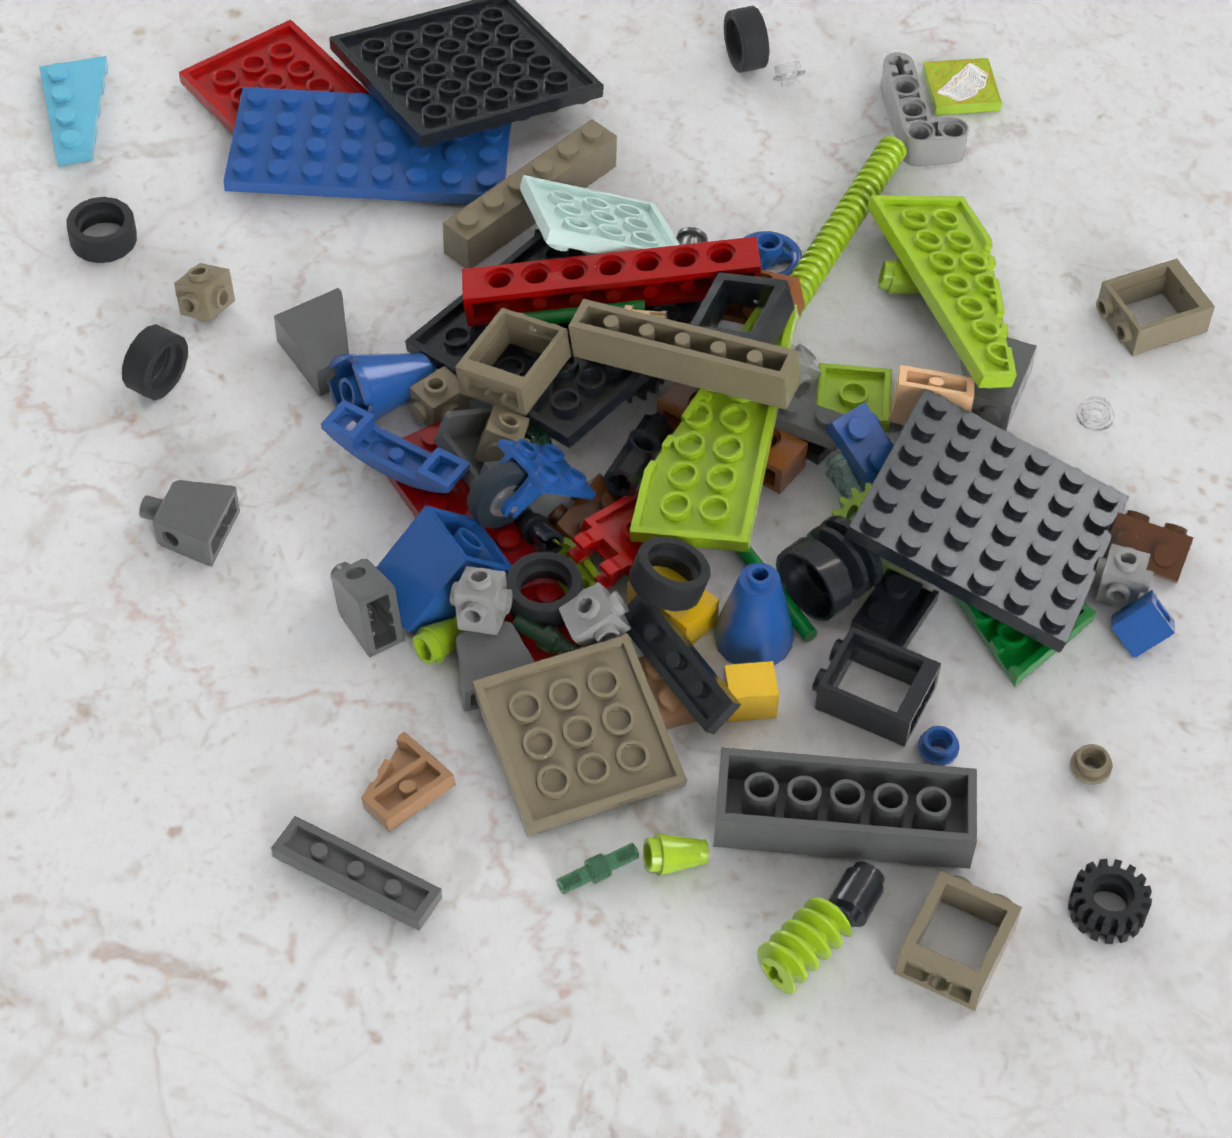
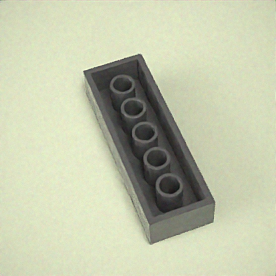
M721 747L713 847L968 869L971 867L977 844V769Z

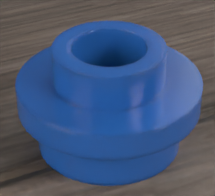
M933 726L920 736L917 749L920 757L925 762L931 765L946 766L956 760L960 745L952 730L944 726ZM933 747H941L944 750H938Z

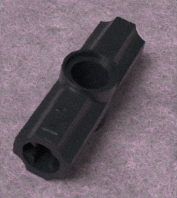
M658 412L652 415L645 414L636 429L630 432L623 448L603 477L602 481L606 484L608 493L619 499L622 496L633 495L642 481L645 468L651 460H656L662 450V443L668 435H672L673 429L669 424L668 417Z

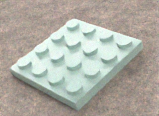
M526 175L522 177L520 191L545 242L556 250L568 251L569 248L582 250L586 255L680 245L655 203Z

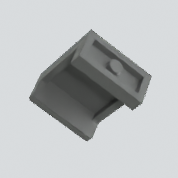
M493 406L446 412L434 439L438 447L470 462L471 468L462 477L470 489L485 471L497 465L500 461L483 463L474 459L482 432ZM512 486L500 491L493 500L505 498Z

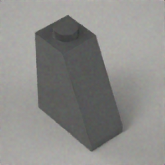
M339 288L274 315L277 342L319 397L330 392L329 380L336 379L335 367L329 369L330 362L336 356L349 354L343 296Z
M1009 337L1006 338L1007 345L1012 348L1017 374L1012 387L978 388L974 381V399L970 411L1007 431L1031 373L1037 348L1036 345ZM960 358L963 376L972 378Z

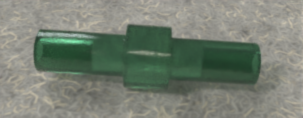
M520 614L516 616L512 623L517 632L536 641L538 648L551 655L555 652L564 654L582 648L563 638L564 633L549 625L544 628Z
M631 842L605 856L599 853L586 859L584 866L557 878V886L564 895L591 881L597 884L611 877V871L638 859L639 852L634 843Z

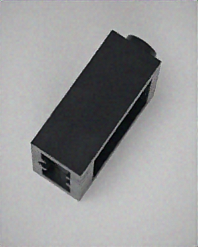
M719 272L690 325L776 345L795 309L788 280ZM729 304L763 308L751 332L717 328Z
M851 626L844 640L838 638L835 641L829 655L831 663L827 670L820 668L812 686V690L817 692L815 709L905 747L937 687L941 663ZM852 661L911 685L897 712L838 688Z

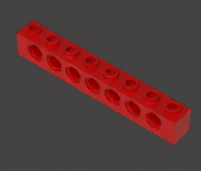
M757 236L462 269V292L467 325L489 324L501 308L517 313L579 307L583 299L603 304L644 300L645 307L704 300L719 272L762 277Z

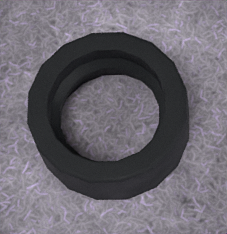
M752 5L727 11L724 17L723 29L726 50L732 66L738 73L765 68L769 61V38L759 9Z
M96 197L80 202L70 211L66 219L70 246L77 256L86 261L95 263L115 261L133 250L137 242L134 214L126 203L116 198ZM98 223H113L121 226L115 233L107 236L92 237L83 234L86 229Z
M157 324L143 329L132 341L124 357L122 380L125 386L152 400L165 397L179 382L185 370L188 359V344L185 338Z
M653 537L643 542L629 571L630 584L643 600L659 609L673 612L686 611L696 606L711 577L710 565L701 552L680 539L670 537ZM652 566H661L674 570L687 581L671 580L658 573Z
M535 552L520 558L512 565L507 575V589L512 590V605L510 609L512 616L523 625L537 630L555 629L566 625L558 608L575 598L582 591V574L576 564L566 556L554 552ZM539 578H550L560 581L568 587V593L560 600L551 603H538L523 596L521 588L530 581Z

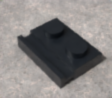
M887 568L882 576V580L874 587L851 621V626L907 648L936 604L939 591L934 589L931 592L924 589L922 583Z

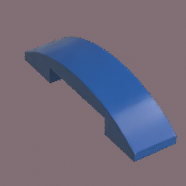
M344 399L321 423V429L357 459L396 481L421 490L449 493L471 468L470 462L440 447H437L433 453H430L377 426L374 414Z

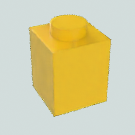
M773 661L724 665L723 683L741 704L728 719V722L777 718L779 689Z

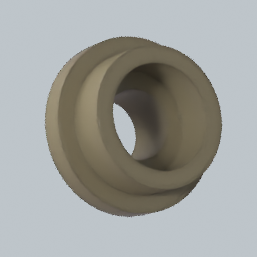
M1096 744L1082 746L1073 753L1070 761L1072 774L1079 781L1090 785L1105 782L1110 777L1113 768L1109 753L1103 747ZM1086 765H1092L1096 769L1087 767Z

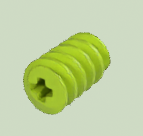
M812 897L805 903L804 908H800L793 914L792 919L782 924L780 931L777 930L770 936L769 942H765L758 947V962L765 975L778 989L786 994H793L796 991L794 980L803 983L808 979L806 969L812 972L820 968L818 959L824 961L831 957L830 948L838 949L843 945L841 935L851 937V925L836 905L823 898Z

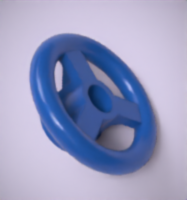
M759 231L743 237L757 236L761 270L766 271L768 267H772L777 263H791L786 270L779 272V274L789 276L799 260L802 259L801 249L796 242L781 233Z

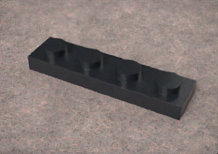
M637 594L627 605L629 611L625 613L631 629L626 633L629 634V637L703 730L707 733L715 734L741 704L665 610L647 603Z

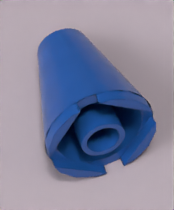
M422 353L343 354L334 357L330 362L329 369L335 367L336 379L329 380V389L335 408L344 399L374 414L376 421L409 402V387L437 370L427 356Z
M753 563L742 569L716 620L714 637L717 650L732 664L773 661L775 666L783 661L792 649L794 630L781 579L777 570L768 564Z

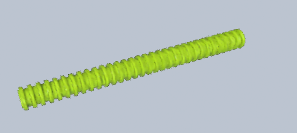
M884 136L880 139L874 151L853 179L852 184L849 185L847 191L835 206L834 211L831 212L829 218L803 254L802 259L799 260L797 266L789 275L800 279L805 308L797 316L796 323L870 212L867 208L870 196L880 195L884 191L885 186H887L889 180L901 165L902 160L905 159L907 148L900 139L894 136Z

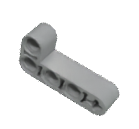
M900 52L888 54L883 62L880 89L894 136L900 139L907 148V154L903 161L912 166L953 164L961 161L965 155L969 132L967 123L956 117L932 119L913 59L909 55Z

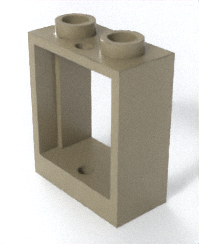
M1177 258L1103 281L1096 301L1098 314L1108 322L1114 330L1118 341L1126 346L1132 356L1207 332L1215 308ZM1163 293L1178 313L1140 325L1126 305Z
M501 308L455 366L460 393L526 416L571 357L567 329L553 323L529 317L523 313ZM509 344L541 353V356L524 377L492 367Z
M941 871L898 953L894 974L976 1011L1016 929L1022 906L1013 903L1002 894H992L981 889L964 877L952 876ZM941 901L999 927L978 971L920 945Z

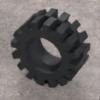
M1106 858L1100 859L1097 867L1092 861L1086 865L1085 871L1081 869L1078 872L1069 896L1068 910H1072L1070 918L1073 923L1080 921L1078 930L1082 934L1088 929L1092 931L1090 939L1098 941L1099 935L1105 936V944H1113L1115 936H1117L1119 942L1123 943L1127 942L1129 935L1134 938L1139 933L1140 928H1143L1152 904V898H1150L1152 890L1150 885L1144 886L1146 877L1142 873L1137 877L1134 876L1136 867L1131 864L1125 870L1120 868L1122 861L1115 859L1113 866H1108ZM1099 891L1115 893L1125 901L1126 908L1122 911L1106 910L1095 902L1094 894Z

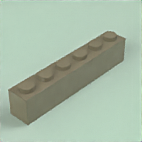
M593 119L585 123L442 222L444 253L465 269L473 268L536 224L520 191L523 175L586 188L616 167L617 135Z
M583 299L569 324L574 357L786 410L800 383L799 355L797 350Z

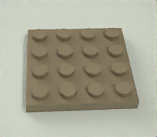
M629 634L472 681L475 698L527 837L686 786V776Z

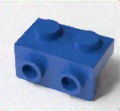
M864 402L834 420L825 428L865 487L866 483L873 484L894 444L882 429L878 417L870 411Z

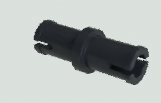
M528 507L518 519L513 521L520 530L524 540L530 544H536L542 552L559 553L563 547L555 539L559 543H564V537L560 532L552 528L551 522L543 514L535 513Z

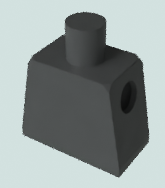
M184 480L173 482L164 499L148 495L144 496L139 509L141 518L153 521L157 543L160 546L211 567L240 513L235 486Z
M360 559L352 564L348 562L337 564L332 569L330 576L338 612L369 658L405 641L395 586L368 559ZM368 610L374 613V618L371 616Z
M503 622L498 635L467 631L455 637V656L464 712L479 708L472 689V681L535 662L511 622Z

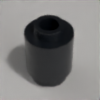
M862 861L856 862L853 867L845 870L828 901L836 905L843 912L851 928L862 927L866 924L884 892L883 883L885 877L872 864Z

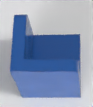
M1150 590L1115 612L1111 617V628L1131 656L1138 657L1175 634V621L1153 590Z

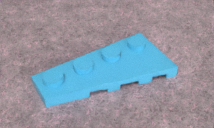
M103 56L39 66L58 166L93 161L98 131L97 120L100 118L101 96L104 95L105 89L104 78L108 71L107 57Z

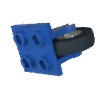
M500 439L497 446L505 455L497 465L485 471L475 481L468 494L467 507L479 524L486 528L496 529L518 519L530 504L543 493L593 500L596 492L586 483V476L579 470L571 467L564 459L565 454L556 446L548 443L544 446L536 445L523 439L518 441Z

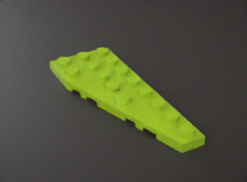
M871 195L867 208L978 388L1012 387L1017 374L1012 348L1007 345L1006 338L1009 331L1008 325L1003 323L1005 309L1000 282L998 278H995L994 274L996 260L995 257L991 256L990 252L993 246L992 239L964 196Z
M794 305L795 309L776 343L777 346L791 349L798 316L797 305ZM756 307L740 331L751 332L763 308ZM700 388L682 414V422L673 435L667 436L662 443V451L656 460H651L644 470L629 531L631 541L645 542L653 537H670L680 539L698 548L749 552L778 407Z

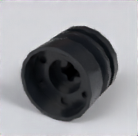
M830 516L819 526L813 528L807 534V537H801L785 548L776 559V570L779 573L783 588L801 611L817 621H829L850 605L852 599L860 598L882 580L883 567L880 556L844 537L852 521L842 516Z

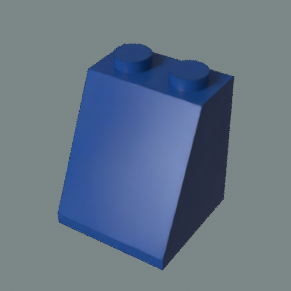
M425 506L376 568L395 586L402 627L410 633H416L421 627L456 617V608L450 603V593L453 583L455 581L459 582L466 566L504 571L507 582V575L512 565L484 527L475 518Z

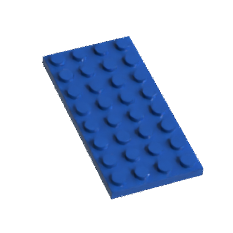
M243 87L223 180L224 190L230 192L470 204L506 179L512 123L501 125L496 129H487L469 134L464 138H455L441 142L432 147L420 148L372 94Z

